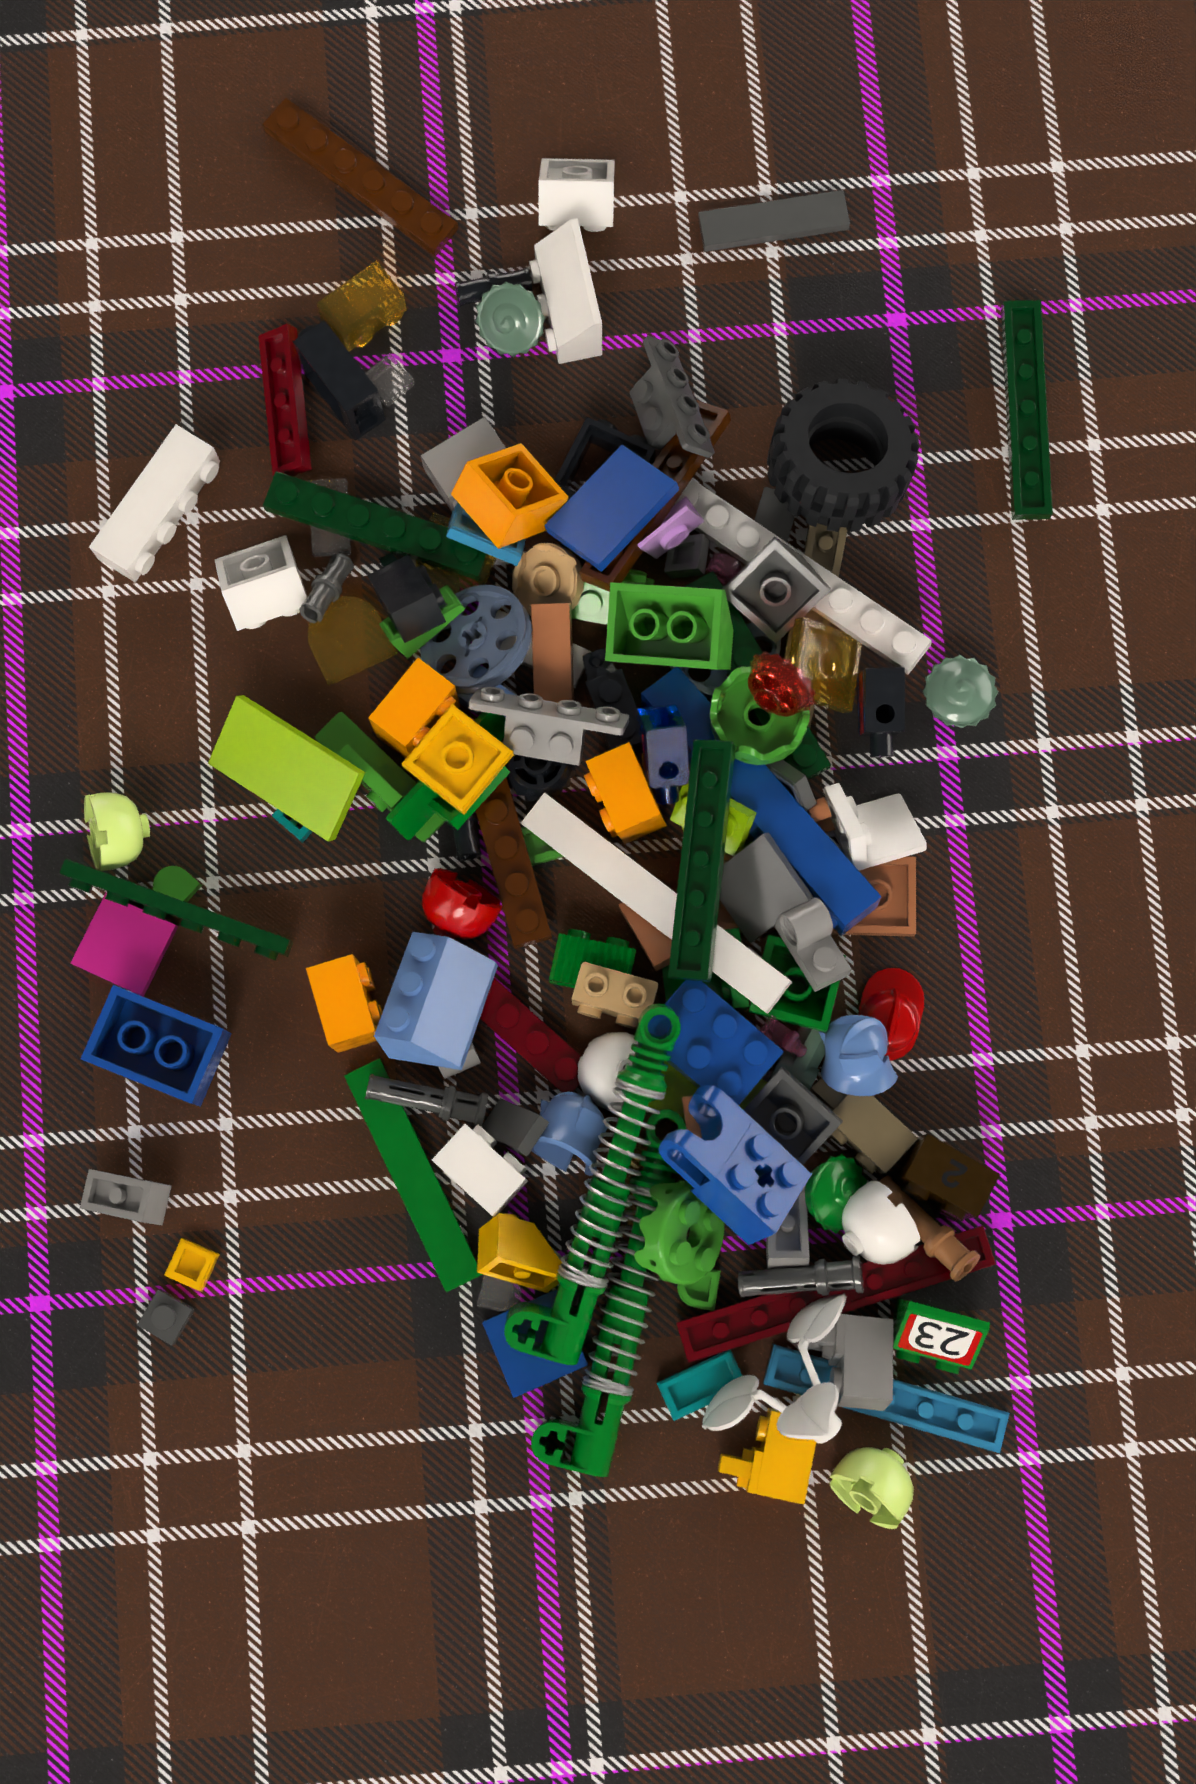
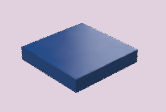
M557 1289L528 1302L552 1308ZM508 1311L482 1322L513 1398L588 1365L583 1351L577 1365H565L512 1348L507 1343L504 1335ZM524 1319L522 1325H519V1332L526 1334L528 1328H531V1321ZM541 1319L538 1331H536L535 1342L542 1343L549 1321Z

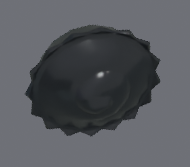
M515 754L505 765L510 771L507 775L509 786L514 788L516 795L525 796L529 801L540 799L544 792L550 797H559L563 789L570 787L571 778L576 774L575 766L572 764Z

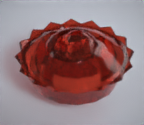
M765 651L761 655H754V660L750 661L751 669L748 676V687L754 700L763 710L784 717L795 715L803 710H810V706L815 704L813 697L816 691L811 688V680L804 677L801 668L795 667L790 659H782L778 653L770 655Z

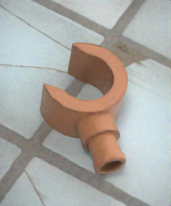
M825 797L816 799L817 804L807 811L808 814L825 833L836 830Z

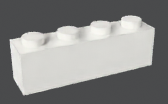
M175 425L89 546L97 559L133 582H136L140 575L148 573L154 564V555L162 544H167L173 538L177 528L176 524L184 513L188 514L194 508L198 500L197 494L205 483H210L217 475L220 460L214 447L180 426Z

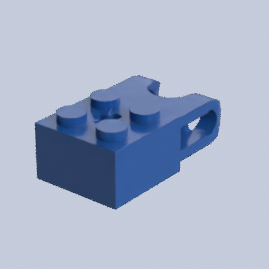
M712 1085L699 1087L688 1105L690 1114L700 1126L702 1138L687 1129L670 1132L660 1143L659 1154L692 1186L690 1191L742 1240L750 1245L776 1234L812 1174L724 1091Z

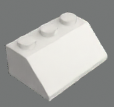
M578 218L570 219L534 245L535 260L529 261L533 284L540 283L542 294L537 295V301L541 303L542 314L544 317H548L550 328L545 329L547 347L549 352L556 351L558 364L602 355V320Z

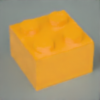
M522 443L467 461L451 492L455 500L498 549L546 531L544 525L569 498Z
M417 658L368 717L376 737L406 759L451 704L457 708L460 707L456 687L420 658Z
M630 742L586 761L590 772L584 774V778L597 803L601 801L604 803L605 808L599 810V813L612 838L619 836L622 842L627 844L667 826Z
M353 954L306 968L328 1046L340 1053L377 1041L374 1034L383 1010L376 1000L372 1001L370 991L376 990L371 970L366 966L365 962L360 963Z

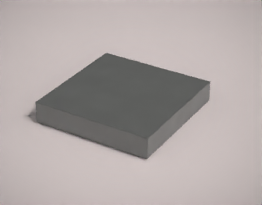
M769 832L762 834L723 865L720 901L749 943L756 941L775 926L780 913L814 898Z

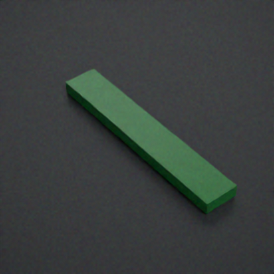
M379 1058L344 1075L447 1293L483 1274L477 1273V1260L404 1107L365 1099L370 1073L375 1076L390 1078L382 1060Z

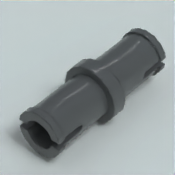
M341 553L333 554L323 573L315 577L311 584L312 591L299 608L300 614L304 619L312 623L321 622L331 602L338 600L342 593L341 586L354 568V564L349 557Z

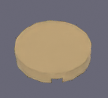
M538 543L532 546L533 548L527 553L524 552L522 554V558L513 570L512 590L514 595L518 597L520 603L525 607L530 616L531 604L571 603L573 610L583 592L584 582L579 574L581 569L580 561L570 549L560 544Z

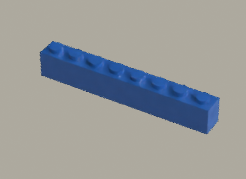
M679 667L672 669L641 693V715L652 728L658 726L666 735L665 742L675 755L680 756L682 741L680 742L681 727L679 729L680 714L683 718V725L685 723V753L687 751V760L690 764L694 739L715 740L710 725L711 703ZM734 759L730 798L757 813L747 838L753 842L762 834L769 832L812 896L819 898L826 906L832 919L833 929L840 936L844 935L878 907L882 896L766 765H753Z

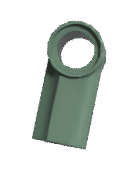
M800 1026L788 1051H784L768 1081L783 1066L810 1090L820 1071L818 1066L825 1055L824 1043L819 1031Z

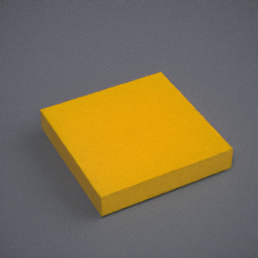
M451 704L402 762V766L464 815L514 756V753L478 723Z

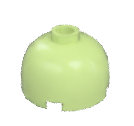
M97 793L85 796L84 817L85 823L89 822L90 835H87L96 870H113L126 866L136 860L143 848V838L150 837L147 815H139L134 802L118 793Z
M873 1447L857 1448L845 1455L829 1477L833 1478L829 1483L831 1489L851 1510L858 1514L861 1506L873 1514L870 1522L887 1529H897L913 1500L914 1487L909 1472L903 1466L904 1460L899 1454L889 1448H883V1450Z

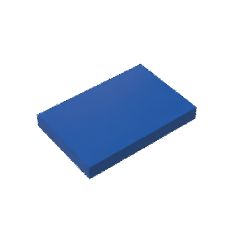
M621 445L544 527L547 533L602 572L680 489L677 482Z

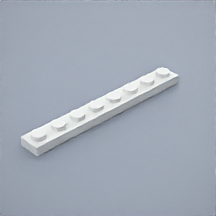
M691 479L676 501L678 503L686 496L704 520L694 530L704 534L710 541L745 565L774 537L802 555L831 589L812 610L895 667H905L907 675H909L931 646V639L695 480Z

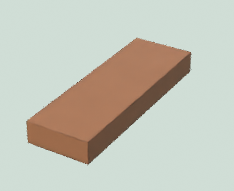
M531 604L534 694L541 696L546 701H574L572 604Z

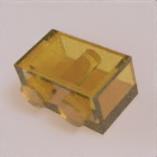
M377 260L316 303L321 320L326 321L349 352L355 347L365 346L371 341L377 331L384 326L394 325L402 318L404 312L407 311L403 292Z

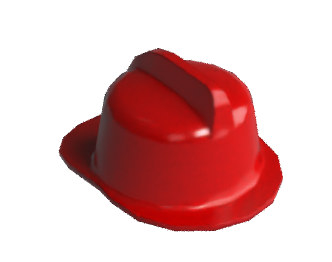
M886 968L878 971L865 985L858 1015L873 1017L881 1021L885 1026L888 1036V1050L884 1056H889L890 1061L905 1056L914 1046L918 1037L924 1009V992L919 981L911 973L900 968Z

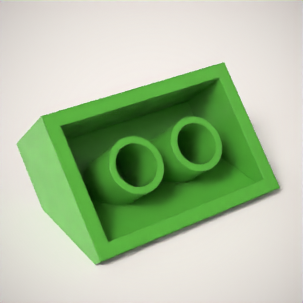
M610 582L605 661L731 670L734 630L725 590Z

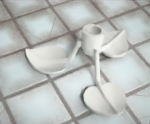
M844 1293L835 1294L810 1303L797 1313L788 1328L787 1337L793 1343L799 1342L798 1349L813 1387L808 1389L796 1402L787 1407L764 1391L757 1390L759 1380L756 1376L746 1375L738 1377L722 1387L711 1400L702 1422L704 1430L708 1428L712 1431H719L736 1425L750 1412L754 1400H763L781 1412L777 1421V1429L783 1436L795 1439H814L816 1443H824L832 1439L842 1425L841 1420L834 1413L838 1404L839 1391L833 1383H820L808 1353V1345L810 1342L815 1343L822 1340L832 1330L843 1310L847 1298Z

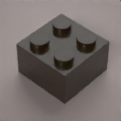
M930 1134L919 1136L910 1147L893 1180L901 1183V1190L911 1198L919 1202L922 1199L933 1201L937 1204L936 1212L956 1222L957 1219L963 1221L968 1218H978L1001 1174Z

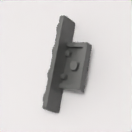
M647 335L642 342L651 367L636 382L629 393L648 445L661 450L677 433L681 447L684 450L710 458L715 453L710 440V433L704 425L699 412V404L688 383L689 378L683 370L677 348L666 339L660 340Z

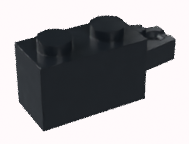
M392 552L379 558L383 568L367 576L381 606L404 643L446 622L440 609L446 603L436 584L432 583L423 565L416 567L409 555L397 560Z
M604 648L583 655V665L587 678L585 694L590 707L593 709L613 707L618 709L620 713L629 715V724L623 735L600 732L607 751L630 742L636 755L643 752L644 744V752L648 751L649 737L622 668L616 670L611 661H605L606 651ZM642 733H643V736H644V742H643V744H642Z

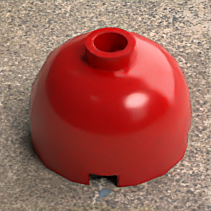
M442 868L434 869L422 896V909L428 921L434 925L433 932L436 935L447 936L455 939V937L470 939L479 937L488 931L502 909L503 905H499L500 899L471 879H469L468 884L455 880L458 873Z

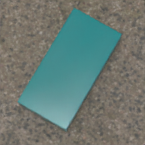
M726 1350L656 1383L673 1421H676L709 1405L722 1387L730 1381L741 1377L742 1374L731 1350Z

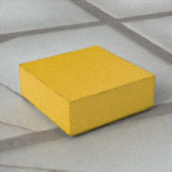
M181 1238L164 1276L202 1292L220 1254L185 1238Z

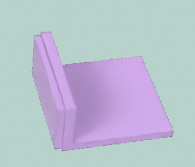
M685 496L672 507L660 527L637 545L641 550L658 559L668 550L681 544L688 537L689 533L702 524L704 520Z

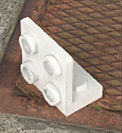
M839 783L824 787L825 799L836 829L833 830V833L844 855L858 870L926 851L927 843L901 794H894L856 805L852 796L846 797Z

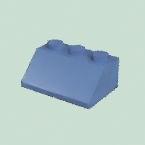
M412 932L374 1037L388 1058L462 1070L498 967L497 963L450 937Z

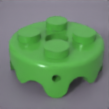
M766 662L759 666L736 668L718 688H715L710 708L711 730L715 740L733 741L735 743L734 759L753 765L771 764L783 760L801 744L810 719L807 694L802 685L797 684L788 677L780 664ZM755 708L764 709L770 715V721L762 726L754 725L749 721L748 713Z
M680 1180L676 1183L656 1184L650 1188L649 1193L652 1199L658 1202V1206L653 1213L644 1216L640 1220L639 1226L644 1235L645 1246L636 1251L634 1255L639 1265L659 1275L658 1280L677 1285H690L698 1282L713 1269L722 1247L725 1231L724 1222L690 1191L692 1186L685 1180ZM689 1227H690V1234H689V1237H688V1239H687V1232H688V1229H689Z

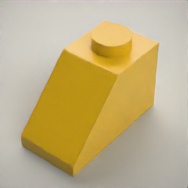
M498 1213L479 1229L477 1273L545 1293L559 1284L556 1278L557 1270L559 1269L558 1266L563 1263L534 1223L519 1219L514 1214Z

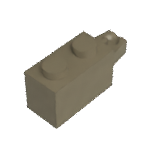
M822 1077L810 1088V1091L843 1120L830 1137L840 1146L847 1143L858 1153L854 1159L870 1174H873L875 1170L880 1175L886 1174L918 1139L874 1096H855L838 1092L829 1087Z

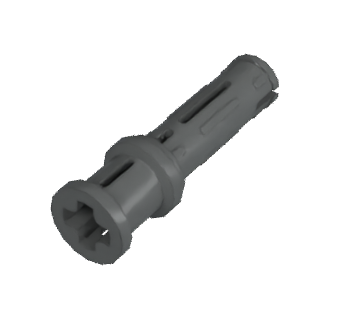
M370 1073L365 1099L439 1113L438 1117L442 1118L443 1121L453 1118L473 1122L475 1126L478 1124L482 1127L489 1094L482 1092L481 1095L461 1092L457 1091L456 1087L449 1085V1087L445 1086L444 1090L375 1076Z
M860 1255L853 1256L852 1260L827 1262L823 1258L815 1261L814 1265L738 1271V1286L741 1297L801 1291H817L822 1296H829L830 1291L855 1289L857 1293L864 1292Z

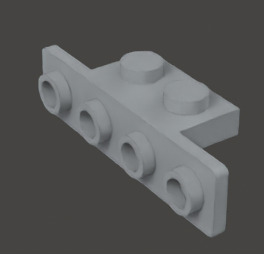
M497 687L477 689L469 700L468 706L470 710L506 716L503 744L510 748L515 755L577 766L580 765L583 758L586 730L623 735L629 724V715L622 714L613 707L593 709L581 707L579 702L573 700L546 701L537 694L525 693L517 696L506 694L504 690Z

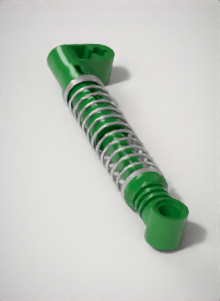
M656 1003L649 1005L642 1011L634 1036V1040L638 1041V1044H632L631 1050L635 1051V1054H629L628 1056L632 1064L627 1063L625 1069L619 1071L617 1078H615L616 1082L614 1083L617 1087L612 1092L616 1097L623 1100V1103L612 1102L607 1105L609 1110L619 1117H610L603 1120L604 1125L614 1133H601L598 1136L600 1141L609 1148H597L593 1151L595 1156L604 1163H593L589 1166L590 1171L594 1175L592 1178L584 1181L588 1191L587 1194L579 1197L583 1203V1208L575 1212L579 1221L578 1224L570 1227L574 1237L565 1243L569 1254L561 1258L563 1264L558 1266L556 1278L559 1282V1287L552 1308L532 1302H521L510 1308L506 1315L504 1335L507 1343L517 1351L565 1365L578 1364L598 1296L603 1294L608 1286L609 1280L605 1273L607 1268L614 1266L609 1260L611 1253L618 1251L614 1247L616 1237L623 1236L618 1230L621 1221H627V1218L623 1216L625 1207L632 1206V1203L627 1201L630 1191L637 1190L636 1187L624 1183L627 1173L637 1176L642 1175L640 1171L629 1168L631 1159L633 1157L639 1160H646L645 1156L634 1153L637 1142L645 1145L651 1144L648 1140L638 1138L641 1126L651 1130L656 1129L653 1125L643 1123L646 1111L660 1114L659 1110L649 1108L648 1103L656 1099H664L667 1085L664 1081L665 1075L661 1071H667L668 1065L664 1061H670L671 1055L667 1054V1051H673L675 1042L680 1034L681 1024L677 1014L671 1007L665 1004ZM664 1015L670 1019V1029L665 1035L655 1036L648 1031V1023L652 1017ZM616 1091H622L625 1097L620 1095ZM611 1106H622L621 1111L618 1112ZM607 1121H616V1127L611 1126ZM602 1137H612L611 1143L607 1142ZM597 1152H608L606 1159ZM593 1167H603L602 1173H598ZM592 1236L596 1237L597 1241L591 1240ZM590 1245L595 1247L592 1256L587 1255ZM585 1260L590 1262L589 1268L583 1267ZM578 1284L583 1285L577 1307L571 1306ZM524 1319L531 1321V1328H528L526 1334L519 1332V1325H522ZM542 1319L549 1322L543 1341L539 1343L535 1342V1336Z
M671 1109L659 1110L660 1114H653L647 1124L653 1125L656 1128L661 1120L671 1119L677 1123L678 1130L687 1129L684 1119ZM646 1128L644 1139L650 1141L651 1144H643L648 1146L647 1151L641 1150V1155L646 1157V1160H639L638 1165L643 1166L642 1171H640L642 1175H635L629 1180V1185L636 1187L637 1190L630 1191L633 1195H629L627 1201L636 1204L637 1208L636 1211L625 1210L623 1213L624 1217L633 1220V1225L619 1227L621 1233L630 1236L629 1242L618 1241L614 1243L616 1248L626 1252V1256L610 1259L613 1264L623 1269L622 1273L607 1274L611 1281L619 1285L610 1284V1288H607L604 1292L608 1296L607 1302L599 1306L604 1315L603 1319L596 1321L597 1326L600 1327L599 1335L592 1337L594 1343L597 1344L596 1349L588 1353L593 1362L591 1367L585 1369L589 1376H584L581 1389L585 1397L579 1423L552 1418L544 1421L534 1431L531 1438V1448L534 1455L539 1461L548 1465L598 1477H608L624 1405L631 1401L632 1391H634L629 1386L631 1375H638L637 1372L632 1370L635 1359H641L639 1355H636L638 1344L645 1343L644 1340L640 1339L642 1328L649 1327L646 1323H643L645 1313L652 1311L651 1308L647 1307L649 1297L655 1296L654 1292L643 1288L644 1280L658 1281L659 1279L657 1276L647 1273V1269L639 1265L634 1257L635 1252L645 1246L644 1235L639 1226L640 1220L644 1216L653 1213L658 1206V1202L654 1201L649 1193L650 1188L656 1184L676 1182V1179L671 1177L672 1173L677 1174V1172L659 1154V1146L662 1140L657 1137L656 1129ZM614 1344L621 1345L620 1349L615 1348ZM611 1356L618 1357L616 1365L610 1363ZM608 1372H614L613 1380L606 1379ZM603 1392H607L609 1397L604 1420H597ZM552 1431L558 1433L557 1439L565 1442L569 1431L577 1432L571 1460L563 1458L566 1446L559 1445L555 1451L549 1450V1442L543 1440V1437H548Z

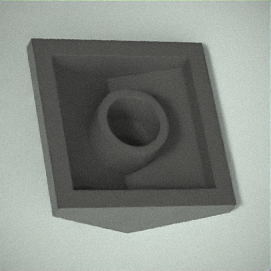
M776 537L764 546L722 588L726 592L727 600L775 643L831 591L828 584L802 555Z
M783 1066L744 1109L752 1119L764 1128L802 1165L843 1122L842 1119Z

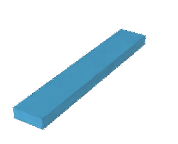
M773 1344L763 1384L803 1395L808 1389L813 1387L800 1351ZM810 1355L820 1383L830 1382L831 1369L836 1366L828 1365L829 1360ZM893 1379V1400L885 1411L843 1407L997 1453L1001 1451L1010 1414L1006 1411Z

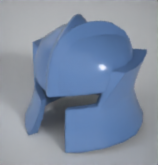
M847 1015L830 1023L827 1033L819 1031L825 1049L821 1076L829 1087L847 1095L873 1096L888 1090L896 1083L898 1076L890 1063L889 1056H884L888 1050V1036L885 1026L881 1021L864 1015Z
M568 1091L557 1094L550 1102L541 1099L540 1116L549 1123L531 1151L565 1172L568 1169L573 1154H575L585 1162V1174L589 1177L594 1175L589 1169L591 1164L597 1163V1157L593 1151L601 1143L598 1136L601 1133H605L607 1127L603 1123V1114L593 1103L591 1096H581Z

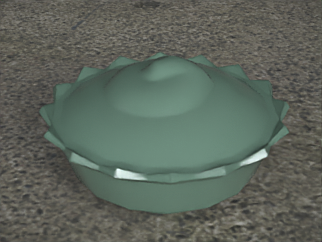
M505 282L502 285H493L490 291L482 294V301L476 306L478 315L475 322L479 326V336L486 340L487 347L496 349L499 355L509 354L514 357L519 353L527 354L531 347L537 346L539 337L544 333L543 323L545 317L541 312V303L535 299L533 292L525 290L521 284L513 285Z
M958 655L953 659L945 657L940 664L933 665L931 673L925 677L926 686L923 689V693L926 697V706L932 711L934 718L942 720L947 726L955 725L961 729L968 725L976 726L980 720L988 718L990 711L996 707L995 698L999 692L995 687L996 677L989 674L987 665L979 664L975 657L967 659L962 655Z

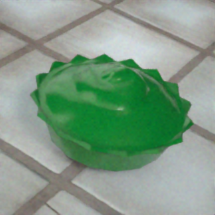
M843 1154L837 1157L830 1156L826 1162L814 1168L805 1187V1203L809 1213L825 1230H831L836 1234L840 1230H844L842 1227V1213L849 1198L867 1183V1179L862 1175V1167L855 1164L853 1157L846 1158Z

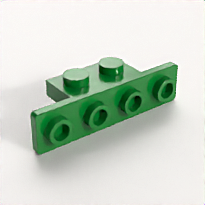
M482 712L474 720L499 741L504 738L506 718L503 715ZM504 766L464 815L419 780L387 815L386 819L406 840H411L434 813L458 830L507 777L510 771Z

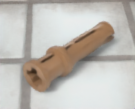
M888 1175L882 1178L879 1182L893 1192L887 1198L895 1207L902 1203L911 1215L919 1232L920 1240L924 1243L925 1253L930 1258L936 1257L951 1272L950 1278L955 1282L964 1278L978 1263L980 1254L975 1250L969 1251L954 1236L955 1231L951 1227L946 1225L940 1226L908 1194L901 1190V1187L893 1181L891 1176Z

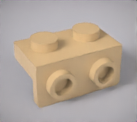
M583 962L572 995V1005L579 1006L577 1012L582 1015L600 1019L601 1013L617 1017L615 1023L618 1025L637 1029L642 1011L654 1003L658 983Z

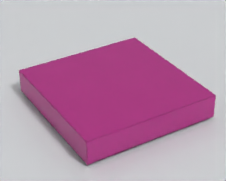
M105 893L71 964L144 997L178 926L166 920L142 912V909L128 904V907L109 901L105 899L107 894Z

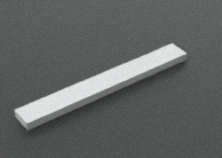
M544 792L521 824L672 940L677 893ZM717 925L712 972L768 1014L792 981Z

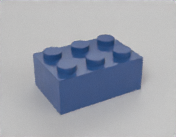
M685 980L665 1003L677 1014L681 1024L680 1034L675 1042L673 1051H667V1054L671 1055L670 1061L667 1062L697 1088L708 1085L716 1086L724 1091L735 1103L740 1105L784 1053L780 1047L702 981ZM664 1015L654 1016L648 1023V1031L655 1036L665 1035L670 1029V1019Z
M113 985L81 1060L201 1107L232 1033Z

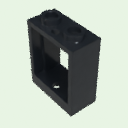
M325 320L316 326L310 325L303 329L298 338L293 341L303 372L356 441L385 421L378 389Z
M587 417L554 481L569 496V500L576 492L568 488L591 443L612 453L623 445L651 465L655 461L656 448L648 445L647 440L639 435L628 436L617 431V427L607 420L598 419L596 421Z

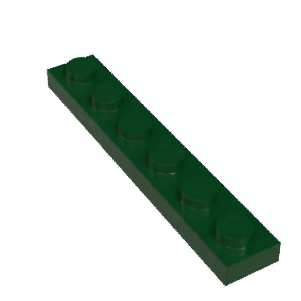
M1041 300L1004 301L1001 306L1012 520L1050 519L1053 515Z
M277 471L274 474L263 503L264 510L401 556L409 555L413 560L477 581L480 580L489 554L446 537L448 527Z
M714 571L684 586L707 589L723 588ZM727 600L734 630L731 670H726L728 675H730L736 668L759 666L769 661L736 607ZM761 708L751 710L759 726L765 725L770 721V715L766 710ZM807 727L801 744L793 753L783 759L806 775L807 780L830 769L831 766L809 727Z
M693 740L668 977L671 979L711 982L736 748L733 741Z
M66 858L60 870V874L70 878L68 883L70 887L87 893H91L93 887L107 892L105 899L126 907H128L130 900L145 905L142 911L145 914L161 920H165L167 914L182 919L179 926L202 934L204 927L219 932L217 940L236 947L240 946L242 940L256 946L254 953L275 961L278 954L288 957L293 942L287 938Z

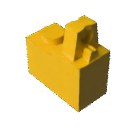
M768 1408L767 1417H759L755 1440L762 1442L761 1448L752 1447V1450L743 1448L742 1457L721 1453L717 1470L720 1473L738 1476L736 1485L745 1488L748 1493L804 1505L816 1442L814 1439H795L783 1436L777 1429V1421L781 1412L777 1409Z

